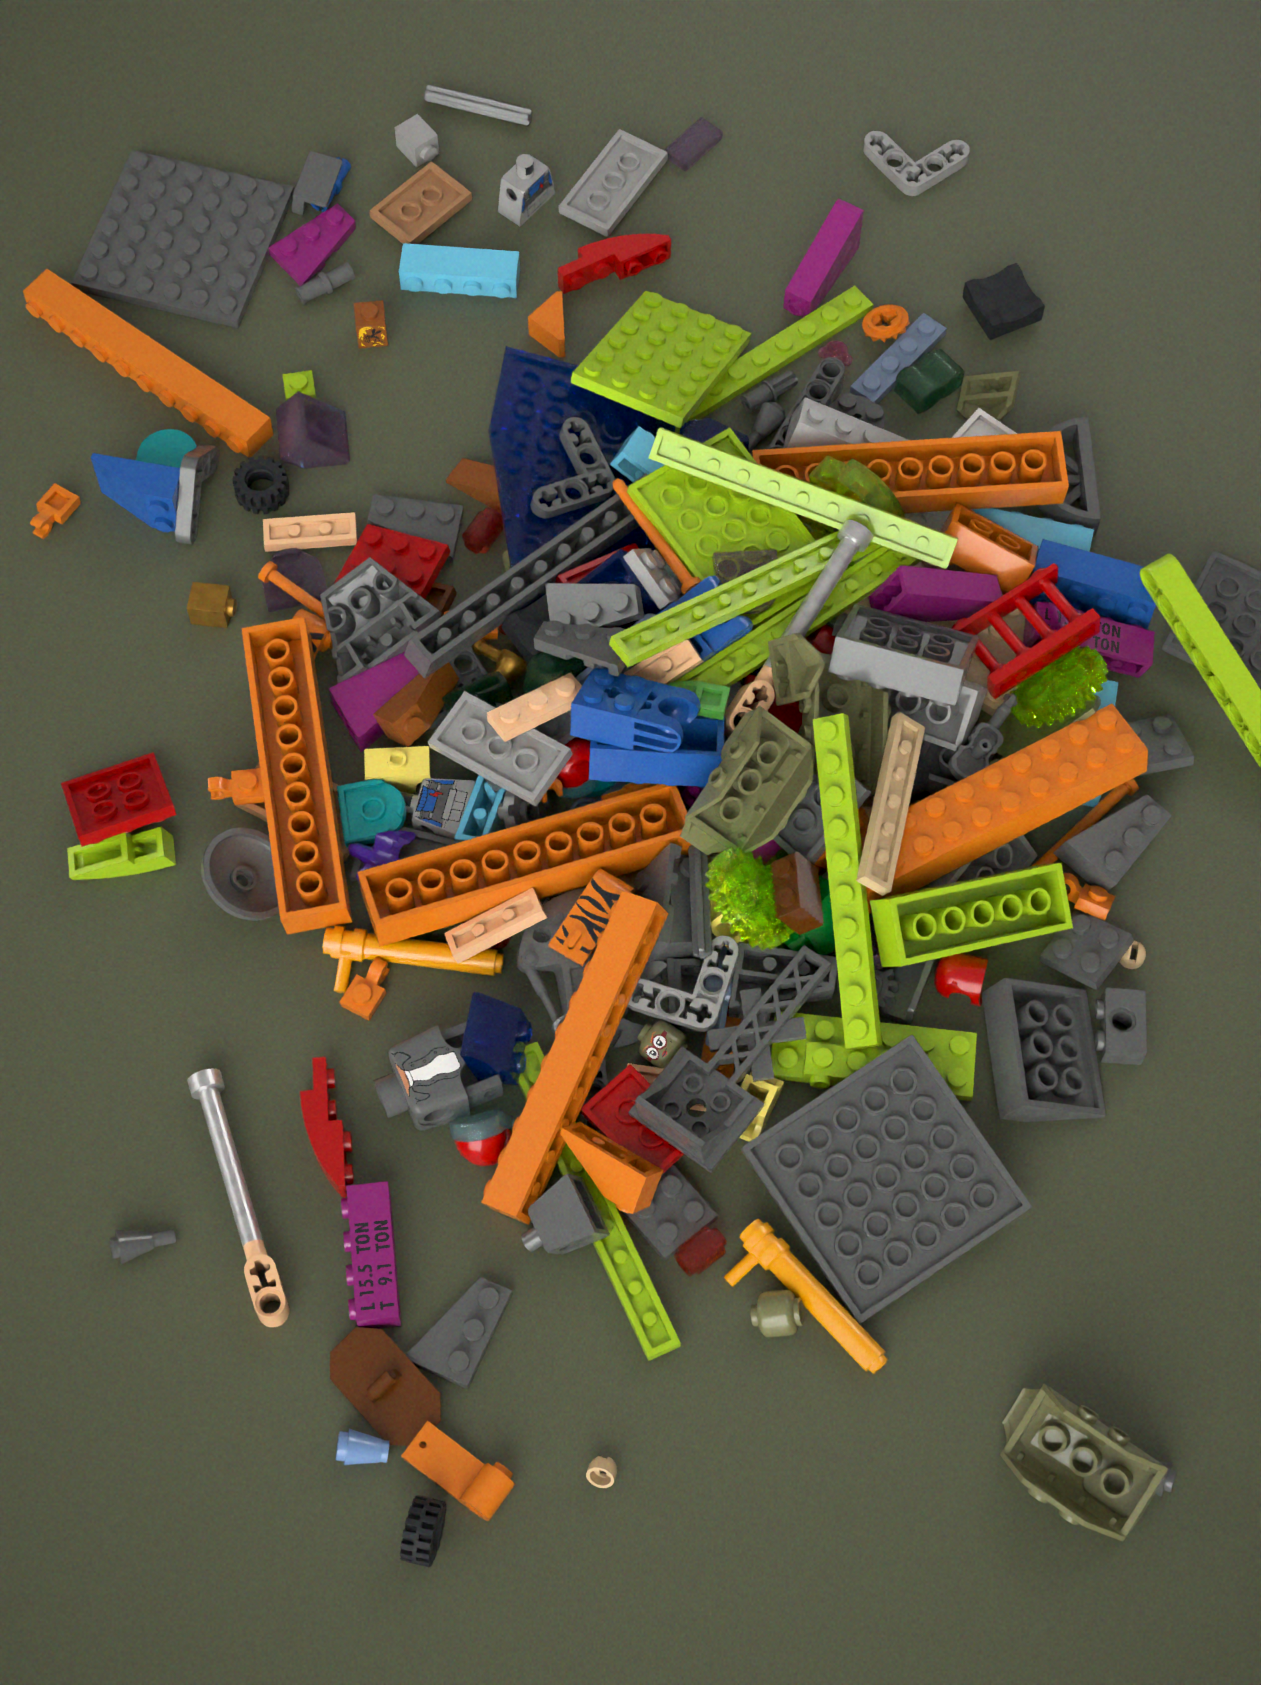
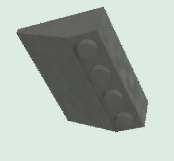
M854 604L835 637L828 672L836 674L838 678L850 681L856 679L867 682L873 688L894 689L906 697L920 696L931 699V702L940 706H955L961 694L979 636Z
M1004 978L983 991L982 999L999 1119L1039 1122L1102 1118L1106 1116L1086 990Z

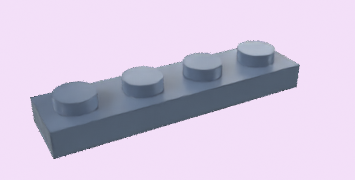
M923 313L906 330V333L902 334L850 386V393L866 397L878 404L946 335L947 328Z

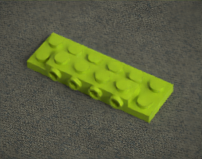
M796 1013L792 1018H804L807 1039L773 1043L771 1046L774 1078L810 1083V1086L814 1088L824 1089L829 1088L830 1085L835 1086L910 1035H913L956 1098L965 1101H971L973 1098L977 1033L880 1022L882 1046L848 1050L845 1049L842 1018Z

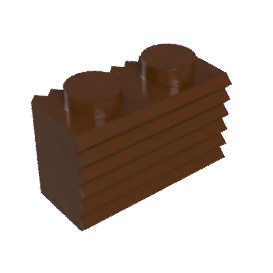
M794 852L772 862L770 865L772 870L770 872L773 873L771 876L773 878L772 883L774 884L772 889L775 890L773 892V895H775L773 900L776 901L774 904L776 909L774 911L777 912L775 917L799 935L823 926L818 867H814V864L807 861V858H803L800 852Z

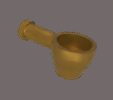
M483 639L477 641L473 646L474 653L482 654L496 662L494 675L506 684L513 683L529 667L527 662L517 654L507 649H502L501 651L486 643Z

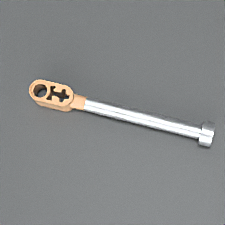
M853 520L845 521L837 534L840 539L839 545L781 637L794 633H800L803 637L805 636L856 552H864L873 539V534L868 528ZM770 655L755 680L743 685L728 706L724 716V735L727 738L730 737L736 728L734 726V717L736 715L742 718L747 712L756 710L759 705L768 711L773 703L775 693ZM756 690L758 692L756 698L759 701L751 704L755 698V694L752 691Z
M219 1069L201 1070L192 1074L187 1079L192 1098L200 1099L247 1259L244 1266V1274L259 1320L265 1326L278 1327L288 1319L289 1306L275 1262L266 1252L220 1093L225 1089V1085ZM265 1270L269 1287H262L258 1271ZM269 1301L281 1303L279 1309L274 1313L263 1312V1307Z

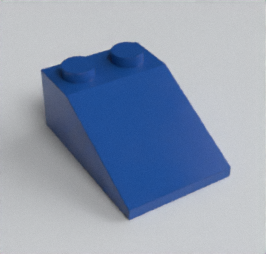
M92 453L91 461L103 494L150 527L162 532H175L180 468Z

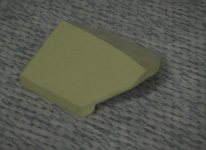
M1020 371L964 376L956 410L968 420L980 408L1000 422L1014 408L1021 377Z
M800 633L768 641L777 706L809 699L823 673L824 661L820 652Z

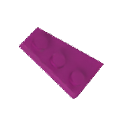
M337 203L268 247L269 254L301 286L309 282L316 272L320 273L325 267V261L333 252H337L356 229L355 220Z

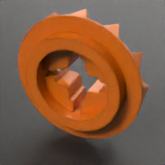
M893 304L882 305L866 314L862 322V328L865 336L871 337L873 342L881 339L885 343L888 338L897 339L898 334L906 333V326L910 324L907 311L901 306ZM882 321L887 323L889 326L882 325Z

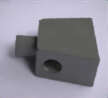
M566 1174L528 1208V1215L534 1227L521 1234V1239L530 1252L543 1246L548 1253L562 1255L606 1238L610 1233L583 1177Z

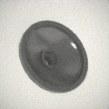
M232 828L218 834L206 847L201 860L202 880L211 898L224 911L240 919L260 921L277 915L279 913L269 836L250 828ZM237 880L241 881L242 884H243V886H241V885L237 882Z

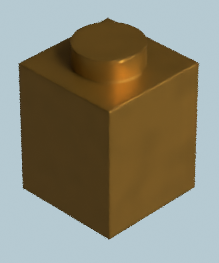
M192 582L187 604V612L191 624L228 628L230 617H235L237 610V600L232 598L230 586Z

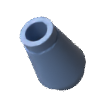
M349 1429L348 1432L339 1431L335 1460L344 1461V1465L386 1463L389 1441Z

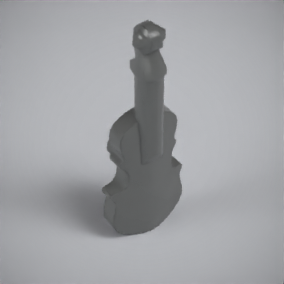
M1014 693L1004 695V702L996 709L988 723H979L973 729L972 734L968 737L969 743L967 746L960 744L956 748L957 751L949 759L948 765L952 775L958 781L990 766L989 757L994 756L997 753V748L1003 743V736L999 729L1010 714L1011 708L1018 704L1017 695Z

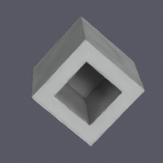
M418 114L394 127L396 146L416 168L425 162L431 161L439 154L438 135Z

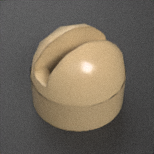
M1134 941L1119 961L1120 964L1128 969L1139 968L1146 957L1145 947L1141 942ZM1132 948L1136 949L1135 960L1130 959Z
M597 1456L589 1464L586 1473L587 1480L599 1488L611 1487L617 1475V1466L612 1458L607 1457L606 1459L602 1456Z

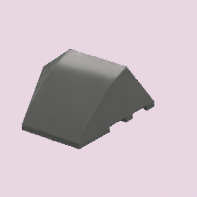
M370 557L320 594L327 630L331 634L333 644L331 651L333 658L336 660L339 674L337 676L338 684L405 652L410 638L439 619L442 613Z

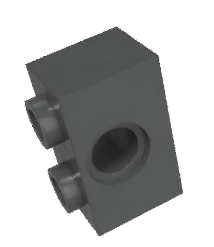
M1105 988L1101 999H1096L1094 1009L1095 1019H1100V1030H1097L1095 1034V1050L1101 1051V1063L1141 1065L1147 1054L1146 990ZM1113 1022L1123 1023L1127 1030H1118L1114 1027Z

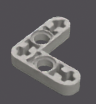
M872 131L865 136L863 152L901 192L909 196H917L963 168L968 162L970 148L962 140H951L914 162L887 134L881 131ZM895 159L900 161L902 165L892 167L887 162ZM937 164L942 169L934 172L929 170L927 166Z
M723 935L712 940V955L704 959L693 994L640 978L634 992L639 987H642L644 994L654 998V991L659 992L655 998V1008H649L651 1000L640 998L637 1003L634 1002L633 996L628 1003V1007L633 1011L696 1031L705 1032L711 1030L718 1021L739 959L737 943L733 938ZM724 945H728L729 952L733 953L732 956L726 955L722 963L723 969H728L727 972L718 967H709L710 963L717 966L719 955L715 950L722 949ZM710 975H717L723 980V985L720 990L709 992L704 988V980ZM669 996L676 997L680 1001L679 1009L671 1014L661 1009V1002ZM686 1001L691 1002L689 1005L691 1010L700 1012L703 1007L708 1008V1014L712 1016L710 1019L705 1018L703 1023L698 1022L697 1015L687 1012V1019L681 1018L686 1010Z

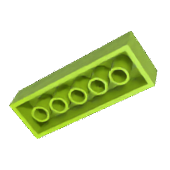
M1061 863L1040 864L870 900L882 967H902L1073 928Z

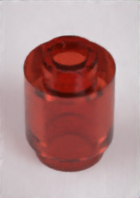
M489 507L479 511L462 534L465 547L475 554L487 553L504 529V517L498 511Z
M704 1226L678 1246L679 1251L674 1254V1258L688 1276L691 1277L695 1273L701 1274L726 1254L724 1246L727 1244V1241L717 1228L709 1229L707 1226Z

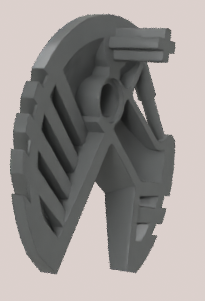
M585 888L566 892L546 903L543 909L547 918L526 928L519 943L517 967L521 972L527 974L537 996H540L553 1021L551 1026L553 1034H555L558 1025L564 1021L569 1010L570 998L578 990L583 979L584 967L591 961L597 948L596 946L582 967L548 946ZM552 971L555 973L563 1013L561 1017L547 993L548 989L539 972ZM622 1018L611 1043H615L612 1049L623 1048L639 1042L637 1037L644 1026Z

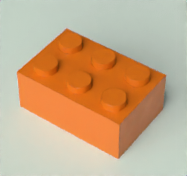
M956 502L940 530L943 533L958 538L948 565L956 564L965 569V572L997 575L1003 595L1025 582L1035 567L1038 546Z

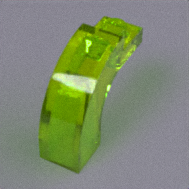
M827 455L809 474L810 483L905 518L903 509L890 488L873 471L854 459L845 464Z

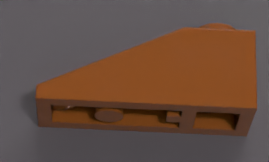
M462 458L446 479V483L520 525L532 511L530 504L536 492V484L511 470Z
M450 662L425 679L419 673L378 709L373 716L387 738L409 747L432 726L458 682L459 677Z

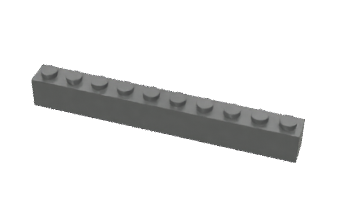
M647 473L644 474L643 476H641V477H640L639 479H637L636 481L642 479L643 477L647 476L648 474H647ZM618 494L614 495L410 638L404 656L424 679L503 624L507 616L527 607L545 594V583H555L557 575L590 562L640 525Z

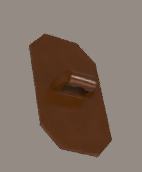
M355 1327L330 1352V1380L384 1440L389 1441V1445L409 1446L427 1420L435 1427L441 1422V1393L383 1329Z

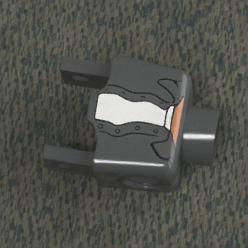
M475 1019L441 1032L438 1025L389 1049L388 1056L392 1073L373 1080L387 1118L408 1111L415 1128L424 1131L471 1116L470 1108L503 1096V1087L499 1075L465 1088L462 1084L460 1076L465 1061L459 1048L480 1040Z

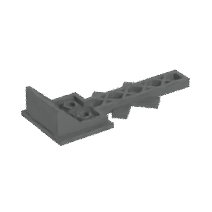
M804 945L763 996L761 988L741 990L740 997L744 1019L739 1026L707 1030L710 1052L717 1051L708 1064L684 1047H681L649 1088L636 1098L635 1105L629 1111V1115L711 1173L764 1107L762 1101L741 1088L738 1084L750 1069L753 1082L774 1079L770 1045L807 1039L804 1018L792 1017L832 969L831 963ZM805 960L819 968L814 975L799 977L798 968ZM796 987L797 996L794 1000L779 1002L778 993L781 989ZM775 1012L777 1020L766 1022L765 1014ZM748 1047L747 1052L738 1053L737 1048ZM732 1063L735 1065V1073L730 1079L716 1070L720 1065ZM696 1104H701L706 1108V1112L700 1117H692L688 1114L689 1109Z

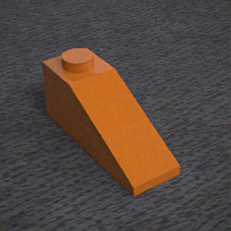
M580 1121L561 1129L560 1135L602 1195L615 1203L617 1209L625 1213L634 1214L650 1207L663 1173L662 1169Z

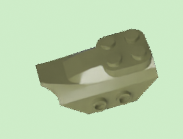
M820 653L824 661L823 673L809 699L799 701L802 725L798 735L815 747L813 719L841 713L848 715L854 776L872 792L870 795H874L888 736V721L891 717L888 691L886 688H873L864 681L856 679L849 681L838 678L836 674L828 672L832 654ZM816 749L814 752V775H818Z
M760 705L756 710L747 712L721 750L722 761L711 772L708 783L686 814L685 824L680 837L707 856L717 852H733L743 857L773 840L785 828L789 816L797 804L805 798L807 789L812 783L815 747Z
M1043 1384L1041 1389L1023 1388L1002 1422L1006 1433V1446L1000 1456L1020 1482L1029 1488L1028 1493L1032 1497L1043 1503L1050 1502L1059 1509L1060 1516L1074 1525L1079 1523L1086 1528L1124 1541L1161 1486L1168 1468L1130 1443L1131 1438L1124 1431L1114 1426L1108 1428L1098 1421L1099 1415L1092 1409L1084 1405L1076 1406L1046 1384Z

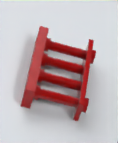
M1055 563L1047 568L1036 570L1030 576V579L969 618L959 619L951 628L977 635L992 625L1016 654V657L1008 663L1000 664L982 641L978 639L974 653L990 671L987 676V691L994 699H997L1100 632L1101 617L1093 608L1084 614L1078 613L1055 586L1058 581V566ZM1042 592L1048 596L1069 621L1067 625L1058 631L1056 629L1052 630L1029 603L1031 599ZM1018 608L1042 637V640L1033 647H1026L1003 620V617Z

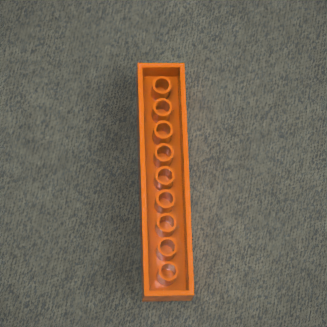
M1061 431L752 450V457L758 464L892 514L952 511L956 502L969 509L1063 504L1069 488ZM796 514L800 520H810V518Z
M305 617L241 628L280 920L287 934L352 923L312 639Z
M1111 703L1096 711L1086 720L1076 721L909 806L891 892L882 896L866 887L869 914L872 913L870 900L915 891L1147 771L1148 748ZM867 828L860 831L862 851L866 838Z
M657 784L357 872L362 896L379 947L469 921L531 888H534L539 899H543L588 885L600 868L615 877L644 869L670 843L682 846L681 855H688V848L691 844L680 837L685 824V816L688 812L677 786Z

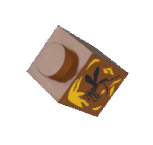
M383 300L354 303L359 348L388 346Z

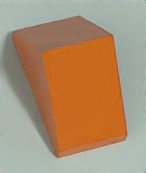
M556 291L528 316L529 335L559 358L565 357L562 291Z

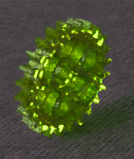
M1077 646L1016 686L1018 689L1010 692V694L1014 693L1017 695L1018 702L1016 706L1011 708L1012 713L1021 725L1025 723L1028 728L1034 724L1037 728H1040L1044 722L1050 727L1056 719L1062 723L1066 715L1075 716L1076 709L1086 708L1085 702L1087 700L1092 701L1096 699L1093 693L1103 690L1101 684L1107 682L1108 679L1105 675L1109 673L1106 662L1095 648L1091 650L1089 646H1086L1081 650L1080 646Z
M730 847L713 858V861L708 864L710 870L705 873L707 878L710 879L705 886L713 891L708 898L716 901L717 906L713 910L722 913V923L728 922L731 925L730 933L739 932L741 942L748 939L752 948L758 945L761 950L767 947L772 950L787 941L794 931L775 917L777 913L774 911L776 909V906H774L776 901L773 900L775 897L773 892L775 890L772 889L774 884L772 883L773 878L771 876L773 874L770 872L772 870L770 864L765 867L761 856L754 859L751 851L744 853L741 847L736 850Z

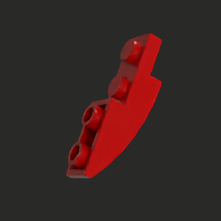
M632 234L607 238L578 248L577 260L557 268L558 287L563 294H566L572 290H579L584 285L597 279L606 278L613 272L616 273L620 280L628 276L637 275L642 270L655 264H662L671 258V238L669 235Z
M326 1057L312 1058L313 1090L300 1091L303 1119L314 1155L323 1173L339 1195L347 1197L346 1186L354 1184L353 1164H347L346 1152H352L353 1150L351 1131H345L343 1120H337L336 1100H330V1089L336 1088L335 1068H329Z

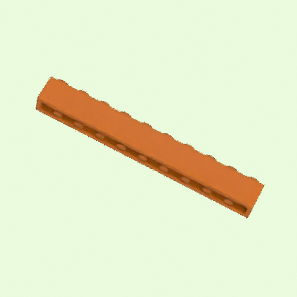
M49 269L42 272L23 290L27 303L26 308L31 315L36 318L41 317L47 321L56 332H63L68 335L78 347L82 348L84 346L99 361L108 362L121 376H128L136 381L138 386L145 392L151 391L159 397L164 405L170 408L173 406L179 410L189 422H196L204 427L205 431L213 438L219 437L225 441L235 453L241 452L250 458L274 435L269 416Z
M622 891L619 900L614 902L609 922L597 939V948L591 961L584 967L580 986L570 998L569 1010L565 1019L556 1029L555 1041L550 1052L542 1060L541 1071L536 1083L530 1087L527 1093L526 1105L521 1115L516 1118L513 1124L511 1138L499 1155L496 1171L492 1179L485 1185L484 1197L481 1203L494 1211L525 1224H530L531 1219L528 1215V1208L543 1195L566 1144L560 1135L561 1129L575 1123L669 914L658 902L626 891Z

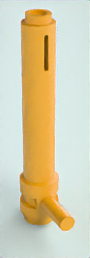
M335 925L334 928L327 927L323 939V954H330L331 958L339 959L334 992L345 993L348 988L352 961L363 962L364 959L374 960L378 957L391 963L494 976L495 973L501 974L504 954L498 953L496 949L487 948L457 963L452 956L448 943L412 938L379 947L376 935L368 933L367 929L355 928L352 931L346 930V926Z
M759 1218L753 1221L739 1236L744 1242L743 1247L749 1253L724 1276V1279L733 1287L759 1263L766 1271L770 1270L788 1290L795 1294L796 1298L800 1297L802 1299L803 1306L865 1371L870 1370L872 1374H875L888 1361L884 1355L886 1351L791 1253L790 1245L782 1237L778 1239L774 1235L775 1230L768 1222L763 1223Z

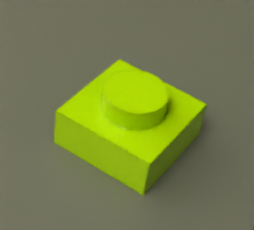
M312 370L282 374L287 405L317 401Z

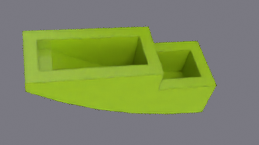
M157 827L134 835L121 833L96 844H89L83 847L80 844L67 848L69 878L72 880L135 875L176 865L173 835L163 827Z

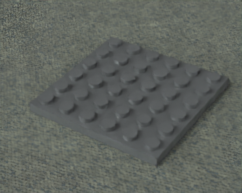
M131 150L71 281V285L84 293L239 329L270 255L268 247L275 243L293 200L294 186Z
M910 1035L740 1149L836 1293L859 1324L1032 1208V1205L913 1035Z

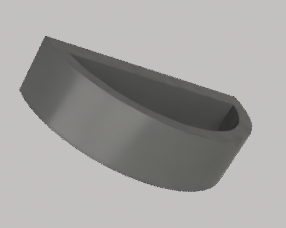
M1086 416L1066 420L1048 431H1061L1063 444L1073 441L1075 461L1065 453L1064 455L1066 469L1074 474L1067 475L1069 486L1076 487L1065 497L1063 504L1037 505V507L1047 518L1061 523L1079 524L1085 528L1094 529L1093 535H1096L1101 516L1089 417ZM1078 499L1080 500L1081 510L1072 507Z

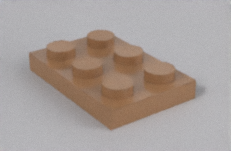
M431 161L369 210L370 218L401 243L419 244L472 201V192Z

